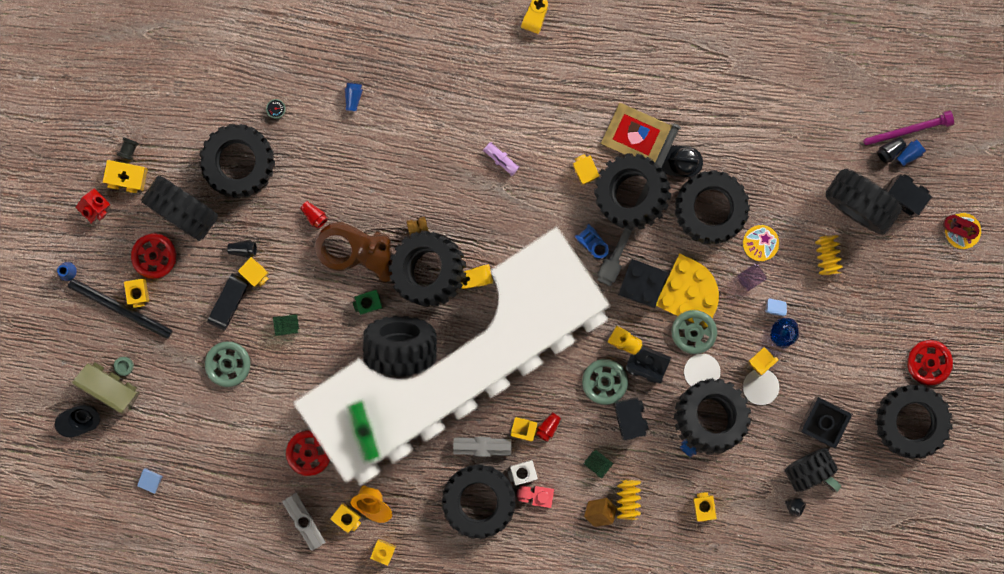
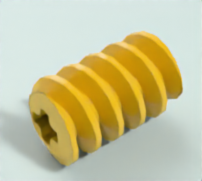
M839 235L819 237V240L815 241V244L821 245V247L816 249V252L822 253L817 256V259L823 261L818 264V267L824 268L819 272V275L841 273L837 270L843 268V266L838 265L837 262L841 261L842 258L836 257L841 250L835 249L840 243L834 241Z
M620 480L622 483L618 484L617 487L621 488L622 491L617 492V495L621 496L622 499L617 500V503L622 504V506L617 508V511L622 512V514L618 515L617 518L636 520L638 518L635 517L641 515L640 511L635 510L641 507V504L635 502L641 499V496L636 495V493L641 492V489L636 487V485L641 484V481Z

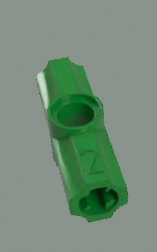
M363 400L347 405L354 435L364 463L380 458L373 428L370 425ZM360 426L368 428L369 434L366 437L359 435L358 429Z

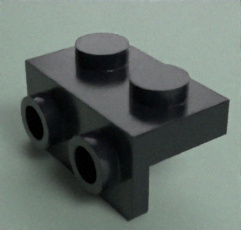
M642 346L637 354L630 355L625 370L634 376H642L652 383L661 384L671 357Z

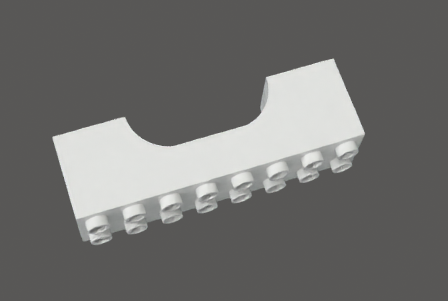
M557 227L491 270L499 290V306L490 327L420 376L407 380L389 378L370 370L365 364L364 359H358L294 402L346 482L355 477L359 485H362L382 471L377 464L378 460L387 455L391 462L395 463L414 449L408 440L420 433L426 442L444 430L446 426L441 420L442 417L453 411L459 420L478 407L473 399L475 395L485 389L492 398L510 386L505 375L518 367L524 376L541 365L543 362L537 355L539 352L550 346L553 352L557 354L575 342L570 334L572 330L582 324L588 333L608 320L602 310L610 305ZM362 400L381 456L365 463L346 407ZM360 426L358 433L361 437H366L369 434V430L366 426Z

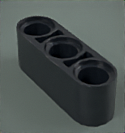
M232 273L207 323L225 331L250 282Z

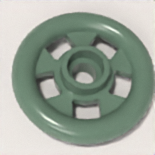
M689 310L683 312L674 320L671 334L674 343L682 351L690 354H700L706 352L714 345L717 339V327L714 320L708 314L699 310ZM693 318L694 323L687 325L685 320ZM704 321L708 327L703 329L699 323ZM679 329H685V336L680 337ZM695 330L698 334L692 335L691 331ZM704 334L709 337L705 343L701 341ZM690 340L692 342H696V345H687V341Z
M230 341L220 342L214 345L207 353L205 371L209 379L216 385L233 387L243 382L248 376L250 358L247 351L241 345ZM227 349L234 350V356L226 355ZM217 353L222 356L219 359L218 363L213 361V358ZM237 359H242L243 367L237 368ZM226 361L231 362L230 368L225 367L224 364ZM216 368H219L223 373L220 377L214 372ZM235 371L237 377L229 379L228 374Z
M600 359L594 361L586 368L582 377V387L586 396L591 401L601 405H609L619 401L624 396L628 387V377L624 368L616 361ZM603 367H610L611 373L602 372ZM593 372L598 373L595 382L590 380ZM619 375L620 384H615L613 376ZM607 378L609 381L608 385H602L601 380ZM595 386L601 390L599 395L592 391ZM613 388L615 394L608 397L606 391Z

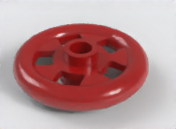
M157 233L146 234L140 237L133 245L131 251L132 265L145 278H162L171 272L176 263V249L173 243L164 235ZM150 241L152 247L145 250L143 245ZM160 242L166 246L163 252L157 247ZM153 252L157 255L154 260L150 258V254ZM144 254L146 262L140 264L138 255ZM163 256L169 258L166 266L161 264ZM149 265H157V270L149 271Z
M925 340L919 342L911 349L907 359V366L910 375L918 383L934 386L944 382L949 377L953 368V358L949 349L941 342ZM927 348H935V354H927ZM918 353L923 355L920 363L915 361ZM944 355L945 364L940 365L938 357ZM929 359L934 361L931 367L927 363ZM921 367L927 372L924 377L918 373ZM937 369H939L941 374L937 377H934L932 372H935Z
M305 430L295 434L286 447V459L289 466L296 473L303 476H314L321 473L327 468L331 460L325 449L324 454L318 455L317 447L322 445L312 430ZM306 438H313L314 444H306ZM296 444L302 446L299 453L294 452ZM306 450H311L312 455L310 457L305 455ZM298 458L305 462L303 467L296 463ZM317 459L320 464L312 468L310 463Z

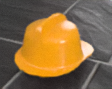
M363 485L358 494L351 499L352 507L372 521L385 523L392 518V510L383 502L381 492L375 488Z

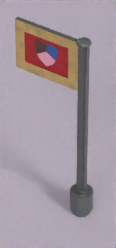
M619 103L601 145L623 155L627 153H632L634 156L642 154L645 158H651L661 168L681 127L675 123L669 125L625 104ZM646 181L635 207L646 199L649 192L648 181ZM625 227L612 257L604 259L597 274V281L610 287L612 283H615L622 268L619 265V258L632 230H628Z

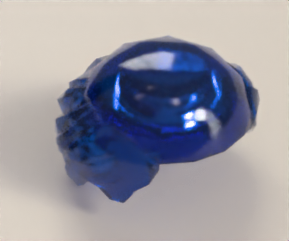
M792 318L778 319L772 325L770 333L772 342L779 348H788L790 345L795 344L800 335L798 324Z

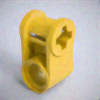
M547 0L531 1L521 28L536 34L540 33L548 10ZM539 1H542L543 6L545 7H541L539 10H537L535 3H539Z
M489 264L463 271L466 273V278H470V281L465 286L463 284L462 289L494 283Z
M617 325L607 341L614 347L633 355L637 354L642 347V341Z

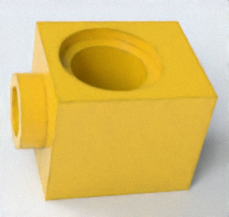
M584 154L575 158L576 162L573 163V167L581 185H585L600 177L591 155L586 157Z
M252 257L238 270L254 287H258V285L262 287L269 279L267 276L270 273Z
M146 279L124 282L127 305H133V308L144 307V303L149 302ZM137 288L141 290V297L139 299L133 297V291Z
M708 492L697 493V497H693L696 521L717 519L713 495H708ZM703 501L709 503V509L705 512L699 509V505Z
M344 503L340 505L330 518L347 533L351 530L355 532L361 524L358 521L361 516ZM344 514L351 515V524H345L342 521Z
M378 539L370 559L388 566L396 546Z

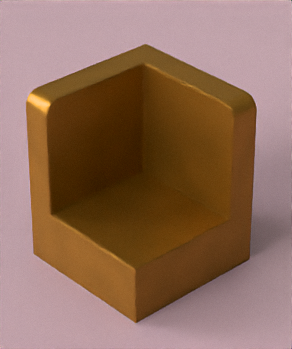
M608 498L588 501L584 518L594 527L611 525L614 523L617 507Z

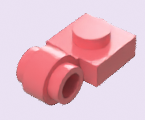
M520 485L516 493L517 501L529 503V499L533 498L532 505L551 508L554 489L535 486L534 492H532L531 487Z

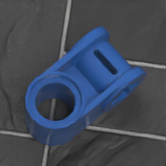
M587 224V228L574 237L595 259L601 260L606 258L609 251L607 244L601 239L595 229L590 224ZM603 246L605 253L597 255L594 252L595 247Z

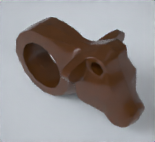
M343 222L331 223L321 230L316 238L315 250L318 259L323 265L331 270L345 271L360 263L375 273L381 282L391 281L390 275H392V272L389 271V265H392V260H390L392 255L390 237L381 235L378 231L373 236L368 235ZM333 235L344 237L351 245V254L342 258L334 257L327 251L325 239Z

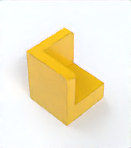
M764 347L747 363L762 376L778 359Z
M515 417L510 436L533 442L537 422Z

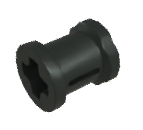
M123 137L122 140L124 142L117 155L133 161L134 158L132 156L139 143Z

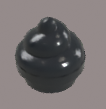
M793 498L785 501L790 515L798 517L802 515L806 507L803 499Z

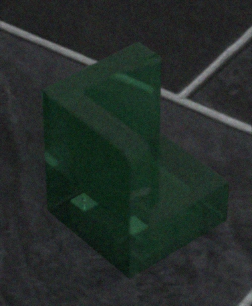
M296 314L273 317L275 336L300 333L298 316Z
M596 449L592 451L584 462V465L600 478H603L614 464Z

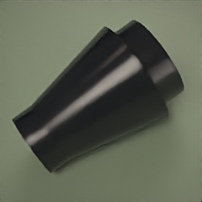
M899 137L879 147L877 155L884 163L892 162L901 150L906 147V143Z
M251 240L228 243L227 252L229 255L250 259V257H255L257 254V244Z

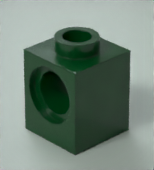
M377 290L355 296V301L352 302L355 312H359L360 315L383 309ZM364 298L372 300V306L368 309L362 306Z

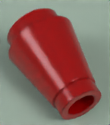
M306 201L300 207V210L312 227L319 229L327 222L326 213L309 201Z
M552 412L536 428L535 434L548 442L553 438L561 418Z

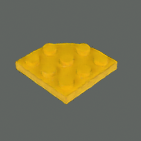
M679 253L659 295L656 306L676 316L689 310H699L713 318L719 301V291L715 278L705 266ZM693 318L686 319V321L694 323ZM704 321L699 323L703 329L708 327Z

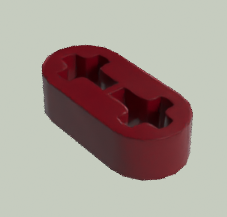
M949 215L943 220L944 229L959 237L971 240L979 235L978 225L962 217ZM954 218L955 223L960 225V227L958 228L954 226L952 228H949L950 224L948 223V220L951 221ZM972 226V230L975 233L968 236V232L963 230V227L970 228Z

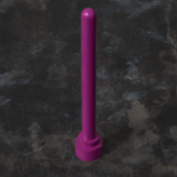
M951 110L939 115V118L865 138L863 143L864 145H871L938 125L949 127L955 125L954 117Z

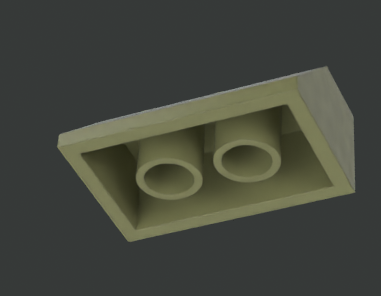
M96 362L94 364L87 363L73 380L72 384L118 412L128 413L140 394L136 391L137 387L129 382L126 384L121 382V377L113 372H110V374L103 371L104 367Z

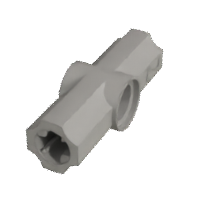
M454 438L453 454L490 457L491 455L508 456L511 455V439Z
M297 493L282 501L293 519L295 527L300 531L311 551L326 543ZM300 517H306L309 520V525L306 527L299 524Z

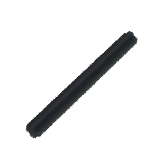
M75 279L70 280L68 288L166 339H169L172 330Z

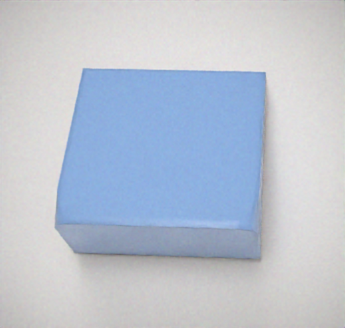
M768 299L765 312L786 316L787 303Z
M145 468L142 471L137 486L155 494L163 476Z

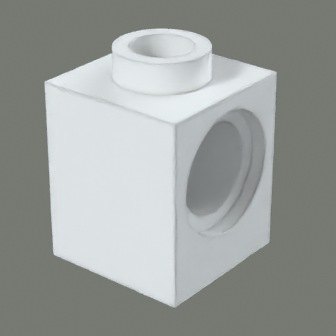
M532 460L510 466L511 470L508 471L510 482H515V486L538 479ZM519 468H525L528 471L525 478L517 476L516 472Z

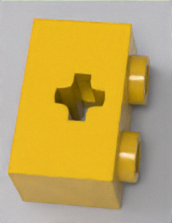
M107 160L103 183L108 184L107 188L119 190V187L127 188V192L138 193V190L144 191L148 169L142 166ZM126 174L129 176V180L125 179L124 181L121 179V175L124 176Z

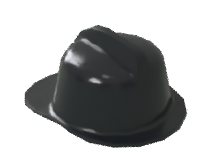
M672 145L661 169L667 175L693 177L701 171L703 157L695 148Z
M78 403L60 413L55 419L54 426L60 435L72 438L96 429L100 423V416L94 406L87 403Z

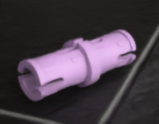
M492 142L484 148L483 152L488 154L496 161L495 164L497 166L500 165L511 176L519 169V166L507 157L508 154L500 151Z

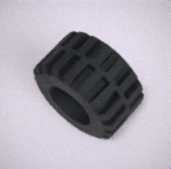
M827 448L811 452L791 463L785 469V473L795 492L810 489L829 479L838 471V467Z

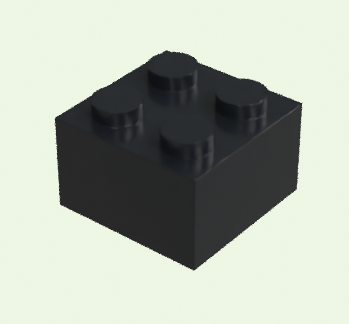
M900 174L892 179L885 190L900 203L904 213L911 218L917 217L921 214L932 196L929 195L930 191L925 187L915 185L911 177L906 174L903 176Z
M631 259L617 296L654 309L668 272Z
M637 397L614 402L622 440L647 436L646 431H649L647 420L642 418L641 413L645 412L643 402L638 400Z
M814 397L798 431L836 449L853 414L819 397Z

